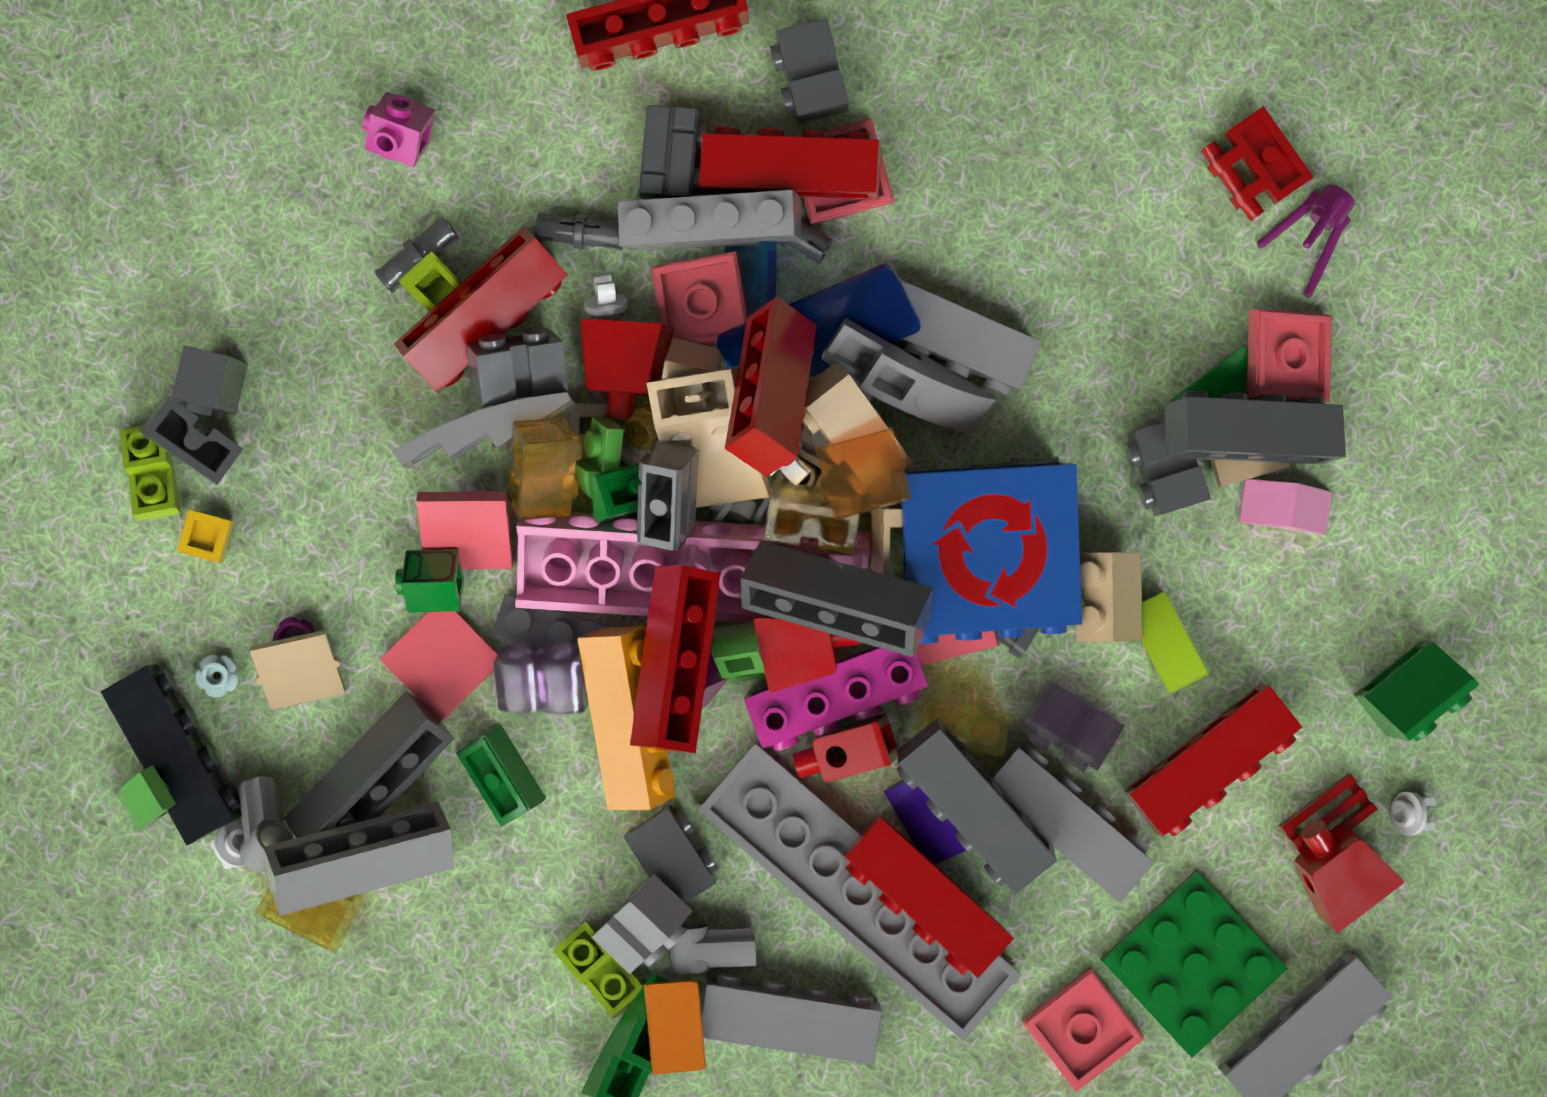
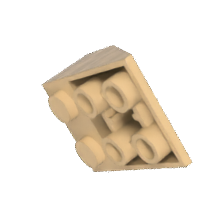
M739 366L667 377L647 383L654 427L659 440L695 447L699 450L696 508L771 497L768 476L765 477L724 449Z

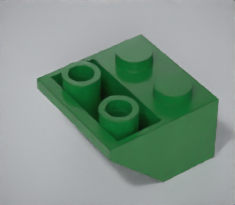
M1420 641L1356 692L1354 697L1386 736L1406 741L1412 739L1419 741L1436 729L1437 724L1435 720L1445 712L1454 713L1468 704L1472 699L1469 693L1478 687L1479 683L1434 642Z

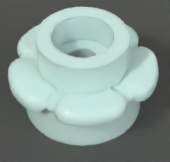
M213 654L206 656L200 662L201 667L200 670L196 671L195 679L198 687L205 689L208 696L222 697L227 691H233L238 685L237 665L230 657L225 655L218 657ZM216 671L220 672L221 678L219 680H216L213 677V674Z

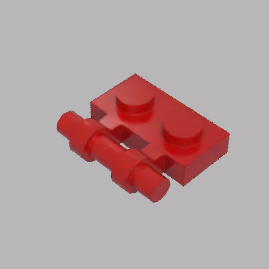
M1264 106L1225 133V136L1234 147L1229 152L1224 154L1215 141L1201 150V153L1210 164L1207 169L1214 178L1217 176L1220 178L1232 195V198L1229 200L1235 209L1241 208L1250 222L1265 212L1256 200V196L1265 191L1275 205L1314 178ZM1241 159L1256 178V181L1249 186H1246L1233 167Z

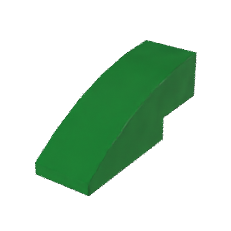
M653 974L646 984L667 981V979ZM644 986L629 1005L608 1038L582 1089V1094L588 1097L640 1096L649 1073L652 1074Z

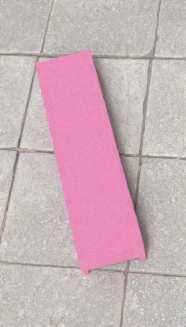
M520 509L517 524L518 564L515 608L648 616L655 566L684 565L721 573L714 621H754V612L742 608L741 576L761 540L787 546L812 555L827 557L834 561L859 568L869 569L872 532L695 521V530L689 538H686V542L681 549L671 551L642 545L637 542V517L622 516L596 523L593 514Z

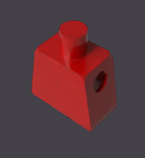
M581 319L586 387L590 391L609 393L608 417L618 420H634L635 395L649 396L647 383L662 379L664 363L673 338L674 327L662 323Z
M754 612L753 620L769 692H776L834 674L838 668L837 648L861 644L858 641Z
M886 713L816 736L812 740L813 747L793 753L794 765L800 778L821 772L824 782L827 783L891 765L898 757V747ZM839 746L843 748L847 758H838L834 747Z
M1316 820L1309 823L1302 830L1301 836L1309 848L1296 857L1294 864L1316 913L1336 933H1339L1404 884L1401 877L1344 824L1338 825L1330 831L1324 821Z

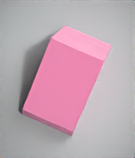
M1247 479L1244 480L1238 522L1326 535L1332 492L1299 483Z

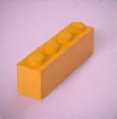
M646 626L606 627L577 638L608 810H651L675 797L674 776L670 768L668 751L630 746Z

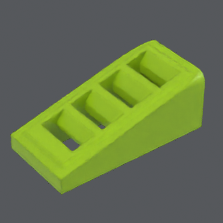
M431 251L399 280V283L423 307L430 311L454 290L461 281Z

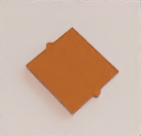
M892 428L816 448L823 476L820 486L823 490L827 491L834 520L912 499L904 472L907 462L905 458H900Z

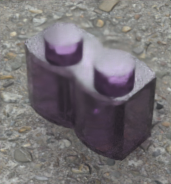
M515 642L507 645L505 648H501L493 662L498 710L511 713L543 711L552 714H575L584 712L589 703L579 648H574L572 644L558 643L550 646L548 649L531 647L526 642Z
M1045 680L1019 724L1027 729L1024 738L1044 750H1047L1049 745L1053 744L1066 752L1061 760L1085 773L1088 766L1097 771L1100 769L1125 726L1049 680Z

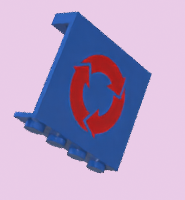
M1054 462L891 472L892 490L901 492L904 578L906 581H914L933 588L931 619L919 644L939 642V635L955 634L956 640L968 641L982 639V632L998 631L999 637H1020L1025 635V629L1041 628V633L1062 634L1066 633L1068 625H1082L1077 464Z

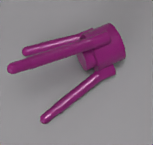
M1328 184L1321 194L1313 191L1301 206L1257 242L1258 248H1264L1310 210H1312L1310 218L1315 223V226L1304 240V248H1310L1324 229L1330 231L1333 228L1304 291L1305 297L1310 298L1313 295L1343 230L1351 221L1348 214L1356 205L1355 200L1341 187Z

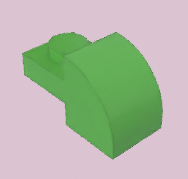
M592 416L591 430L586 432L584 439L587 459L571 458L570 461L571 473L575 483L592 501V476L627 466L620 460L624 429L610 417Z
M754 621L713 628V659L722 679L729 678V683L766 677Z

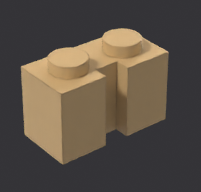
M1080 553L1081 589H1084L1085 606H1081L1082 625H1076V642L1142 641L1141 553Z

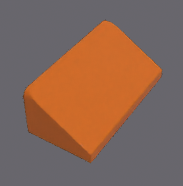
M679 978L644 984L652 1074L705 1069L706 1061L698 982L693 979Z

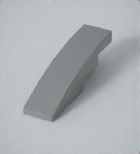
M567 392L522 398L484 408L437 426L392 452L401 466L410 468L441 447H443L450 458L456 459L489 437L497 449L503 450L575 402Z

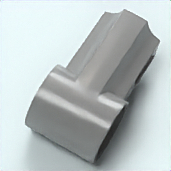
M258 776L254 779L243 781L238 787L244 840L240 845L239 855L247 868L256 872H266L263 849L265 845L262 841L268 845L292 840L294 836L291 828L284 822L279 782L273 780V777Z
M681 924L687 931L670 948L672 973L693 974L707 972L713 967L756 966L755 926L709 928L706 924Z

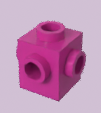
M386 92L376 106L370 105L365 113L362 129L367 131L365 150L379 154L388 160L398 161L415 167L429 146L435 109L411 101L405 96Z

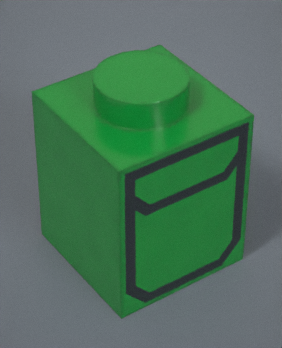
M458 549L407 550L405 552L403 569L396 570L395 584L397 594L404 595L408 613L460 611L464 575Z

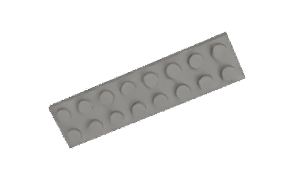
M756 742L698 808L699 812L962 1041H965L1021 976L1020 972L1001 955L994 960L979 978L969 970L963 976L944 959L948 951L936 940L931 946L928 945L911 929L915 921L903 910L898 916L895 915L878 899L882 891L870 880L865 886L862 885L845 869L850 862L845 858L844 852L860 833Z

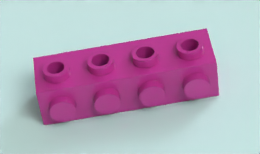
M873 647L838 660L837 671L832 675L776 692H769L768 687L746 695L744 702L762 749L773 745L776 752L798 744L799 739L797 736L814 730L815 735L820 736L840 728L838 720L855 714L857 721L877 715L882 712L879 705L896 699L898 705L915 701L923 697L921 689L927 688L928 682L916 652L914 657H910L879 647Z

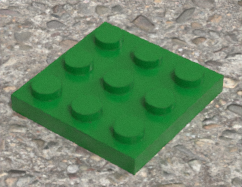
M1196 870L1100 959L1191 1058L1200 1052L1288 969Z

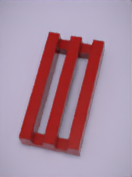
M1346 774L1279 825L1300 854L1307 847L1304 844L1305 841L1301 833L1297 835L1293 829L1346 789H1349L1352 794L1318 820L1324 821L1328 826L1359 802L1362 807L1338 824H1344L1352 830L1378 810L1374 803L1370 802L1367 798L1365 791L1358 786L1352 774Z

